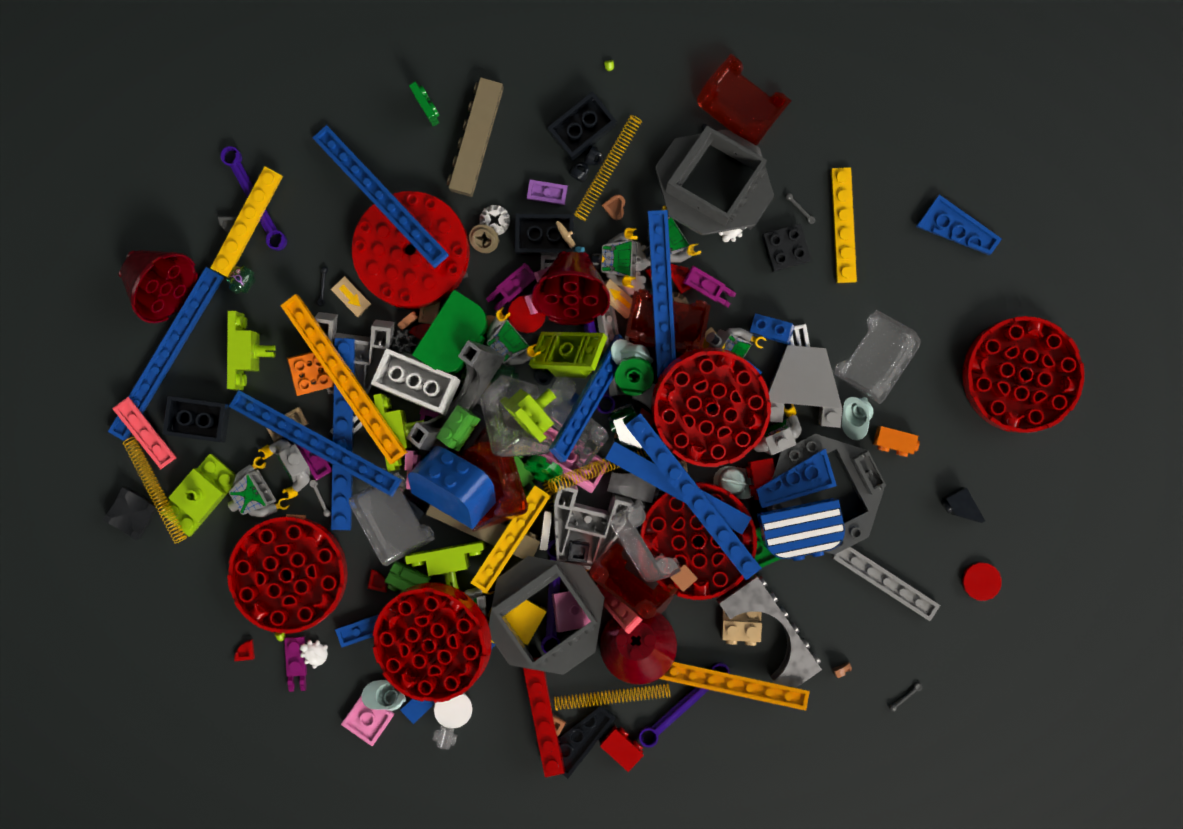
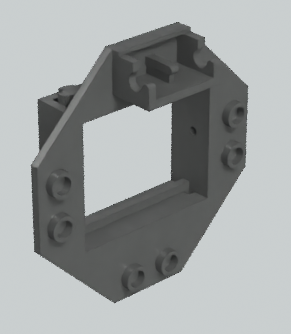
M706 126L702 134L675 138L655 166L666 210H668V216L700 235L735 229L744 231L746 227L752 230L774 197L765 166L767 160L762 157L760 148L728 129L716 131L709 126ZM710 145L755 170L727 213L682 187Z
M813 434L796 443L795 446L780 452L772 479L823 449H826L827 454L832 451L835 452L864 508L863 511L843 521L845 527L843 541L835 549L825 551L835 555L869 537L886 483L869 450ZM798 497L766 508L768 511L801 505L802 502Z
M528 556L496 580L489 620L491 639L509 665L564 675L596 652L605 597L583 565ZM560 577L591 622L535 661L504 615Z

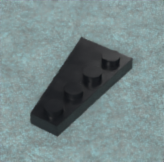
M602 705L558 739L565 766V773L562 775L569 779L616 719Z

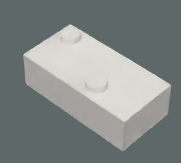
M386 348L371 384L383 391L446 416L460 380L453 375L438 369L434 370L426 364Z

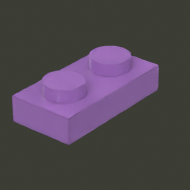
M530 180L527 200L565 206L568 186Z

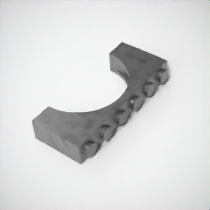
M468 340L458 355L466 364V379L459 395L450 405L446 416L440 414L431 420L416 422L406 438L419 449L430 451L434 446L448 449V446L436 438L437 434L457 405L472 411L503 363L504 356L492 347Z
M652 384L643 394L632 396V399L643 403L651 410L652 394L656 384ZM612 472L607 489L609 492L652 503L653 499L657 500L659 489L632 473L621 474Z
M754 574L716 600L729 619L746 612H762L775 617L781 622L787 636V650L783 662L770 677L775 684L797 688L822 670L818 665L821 661L815 653L811 655L808 650L810 645L805 638L800 639L797 634L800 631L794 622L790 624L786 619L789 617L788 613L783 607L779 608L776 602L778 599L772 591L768 593L765 588L767 583L762 576L757 577Z

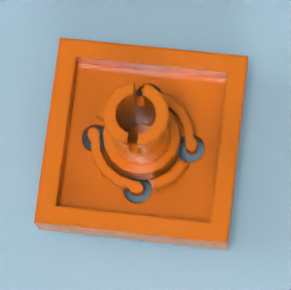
M313 352L287 358L297 396L334 387L333 381Z

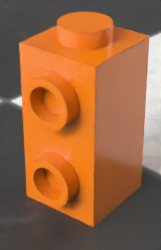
M878 426L873 445L878 446V450L889 452V449L897 451V455L907 457L908 454H914L915 451H918L920 441L918 440V435Z

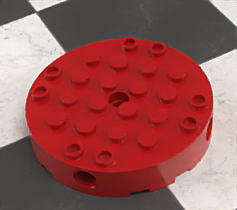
M417 191L394 193L392 195L441 245L449 256L434 269L417 249L414 254L408 255L407 250L413 247V245L373 204L364 213L354 232L352 258L355 270L369 291L392 306L404 309H421L433 304L435 305L446 299L459 286L466 274L470 259V244L466 230L456 213L439 198Z
M1023 316L998 322L984 330L974 340L966 354L963 365V385L967 399L982 419L1001 430L1029 433L1050 428L1061 422L1074 409L1081 396L1085 373L1084 364L1079 355L1080 351L1073 339L1062 331V328L1048 320ZM1022 370L1026 372L1025 380L1021 378L1020 372Z
M701 348L681 355L665 368L654 387L651 412L654 426L659 436L672 453L693 465L719 467V465L731 464L742 459L758 445L770 421L771 402L763 377L747 360L729 350ZM710 404H716L713 411L707 412V407Z
M695 482L703 491L751 517L745 505L728 490L711 483ZM665 492L652 504L643 521L640 548L646 568L660 586L682 598L705 600L724 595L744 579L686 503ZM751 518L743 534L733 529L732 531L755 559L757 534ZM701 536L704 539L703 544L700 546L694 545V537ZM683 564L698 578L684 592L670 578Z
M282 516L257 524L238 541L229 560L228 586L236 607L251 623L270 632L297 633L317 625L335 610L346 589L347 562L339 542L324 526L304 517ZM284 570H290V580L284 577Z
M421 583L402 591L382 609L373 630L374 656L376 662L379 663L383 670V676L399 692L422 702L424 700L434 701V703L445 702L462 695L479 679L490 659L491 633L483 612L468 595L446 584Z

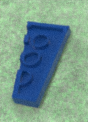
M941 195L937 196L916 226L987 255H991L1002 240V238Z
M826 449L819 451L757 488L756 492L761 508L837 486Z

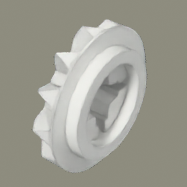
M490 205L482 211L480 224L487 223L490 227H494L498 235H501L508 229L510 217L503 207ZM489 214L494 217L499 216L498 221L501 226L495 223L490 224L491 218Z

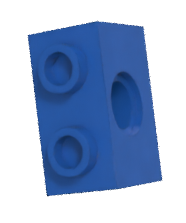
M755 313L750 332L755 336H762L766 339L789 345L795 326L793 323Z

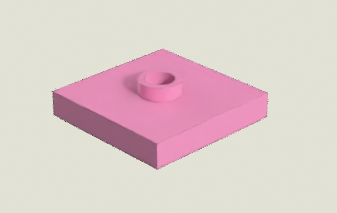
M570 591L552 594L557 632L581 629L591 622Z
M360 696L341 725L373 746L395 713L389 710L369 709L364 705L362 696Z

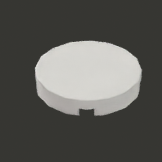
M463 693L449 701L437 702L434 704L435 718L444 727L452 729L461 727L471 717V700Z

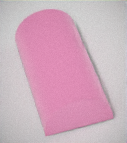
M552 427L543 433L547 438L541 443L536 439L533 440L526 451L527 455L543 456L547 458L545 462L549 464L555 462L563 469V474L570 472L566 476L568 475L571 482L573 479L575 484V477L579 482V475L581 481L576 485L592 494L604 474L602 471L605 472L603 464L605 469H607L606 463L601 460V457L576 443L566 462H560L549 450L558 434V431ZM597 461H598L597 467L594 465V469H593V467L591 466V470H592V473H593V475H594L593 478H590V479H589V475H590V477H592V474H591V471H590L589 468H588L589 475H588V473H587V470H586L585 468H582V469H583V470H581L582 476H581L580 472L578 471V475H577L576 472H575V477H574V475L572 474V479H571L570 475H571V471H572V470H575V469L584 467L585 465H588V464H591V463H594V462H597Z

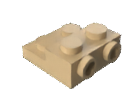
M723 610L721 639L726 640V644L735 645L737 641H745V645L755 646L756 642H761L762 612H746L729 619Z

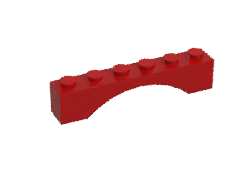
M523 668L545 777L564 774L565 766L553 718L546 672Z

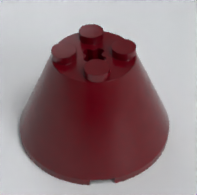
M133 250L127 254V259L119 271V277L122 278L134 313L141 320L148 323H160L168 320V316L175 311L179 313L197 283L198 274L195 272V263L192 259L177 252Z
M562 251L534 286L532 303L537 312L547 315L550 321L564 325H582L593 322L594 318L599 315L603 316L610 306V293L587 253Z
M632 607L642 621L628 634L612 617L601 635V656L607 669L621 681L629 684H648L661 678L671 668L677 653V639L671 624L659 612L645 607ZM636 640H640L641 644L639 646L636 644L633 646V643Z

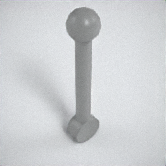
M311 480L309 484L314 488L324 510L323 515L329 517L331 512L326 508L317 488L318 482Z

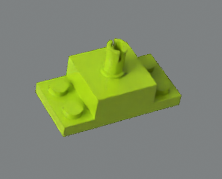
M228 311L227 389L244 390V386L247 384V376L244 375V371H259V357L274 358L276 352L268 351H276L275 345H260V333L244 330L247 328V318L245 314L237 311Z
M541 332L534 349L535 353L539 351L541 353L532 357L529 365L536 369H548L555 377L587 378L596 369L607 336L604 333Z
M549 388L536 400L530 394L520 389L510 399L505 396L499 401L518 424L541 443L547 438L543 433L554 423L544 412V408L557 398Z
M385 394L373 395L376 408L405 449L412 448L411 442L406 437L415 423L425 422L424 419L407 423L404 410L389 412V409H392L390 397L387 398ZM385 458L387 472L400 470L402 458L393 464H389Z
M209 454L198 468L192 469L169 496L170 501L168 503L170 504L168 506L172 507L168 510L173 509L170 513L175 512V514L167 518L176 516V518L170 521L178 519L173 524L180 522L176 526L182 525L179 529L183 528L182 531L187 536H192L233 488L236 474L213 454Z
M477 541L410 553L405 556L406 564H412V567L426 563L428 576L444 574L446 585L459 589L456 572L468 569L470 567L468 553L469 556L480 555L482 550L486 548L485 541Z

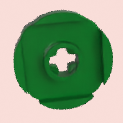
M632 356L624 358L616 368L615 382L625 394L632 396L641 395L653 384L654 371L651 364L641 357ZM637 372V374L640 375V377H637L636 380H632V377L629 376V374Z
M531 455L526 461L524 468L535 474L534 478L540 482H544V480L551 482L549 479L555 477L558 480V476H562L564 473L563 469L555 462H552V464L545 462L547 458L543 456Z

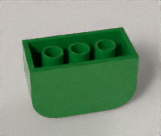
M453 290L412 356L434 370L438 369L450 375L458 373L466 365L458 355L467 341L470 340L483 345L486 340L484 337L488 329L486 313L479 305Z

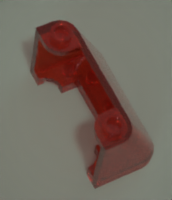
M730 54L707 81L697 97V103L704 111L730 131L750 143L758 145L792 100L779 92H775L771 97L741 75L743 71L742 62Z
M639 289L634 291L625 340L633 344L655 348L652 295L648 290ZM696 300L695 303L691 304L673 301L676 352L687 353L703 348L711 305H707L706 301Z
M506 441L479 442L457 454V456L485 472L491 479L495 490L496 503L472 531L488 528L527 512L528 503L512 449Z
M618 543L614 544L594 561L590 568L591 578L644 619L661 615L678 590L671 583L665 588H661L662 586L658 584L653 590L626 570L624 567L628 561L626 559L623 560L622 551L624 548Z

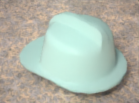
M619 339L611 346L612 359L617 365H619L622 359L632 356L641 357L650 363L653 362L648 349L643 345Z
M849 397L844 402L842 428L844 433L852 440L863 439L868 432L869 421L873 416V407L868 402L867 397Z
M724 466L715 473V485L728 490L738 499L751 498L749 485L752 484L750 477L747 478L746 469Z
M387 680L372 681L367 684L361 694L364 705L374 710L393 711L401 707L403 702H406L405 695L395 689Z

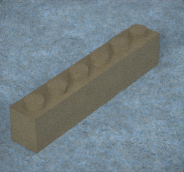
M480 78L479 83H475L473 93L476 95L474 101H470L468 108L470 116L469 119H465L463 130H465L464 137H460L458 142V149L460 151L458 156L455 155L452 167L455 168L453 174H449L447 185H449V189L452 192L473 197L504 87L502 83L485 78Z
M432 505L429 506L426 513L430 517L493 546L496 545L508 526L503 523L504 519L494 515L492 518L485 515L471 529ZM528 531V534L524 536L513 555L521 559H525L528 556L534 557L541 542L538 539L539 535Z

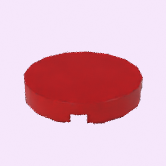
M527 295L516 298L511 303L508 313L510 312L508 318L514 329L521 333L529 334L536 332L542 327L546 315L542 312L541 314L531 315L525 300Z
M978 562L972 564L964 572L962 578L964 591L976 600L986 601L992 599L1001 589L1002 579L1000 573L994 566L988 563Z

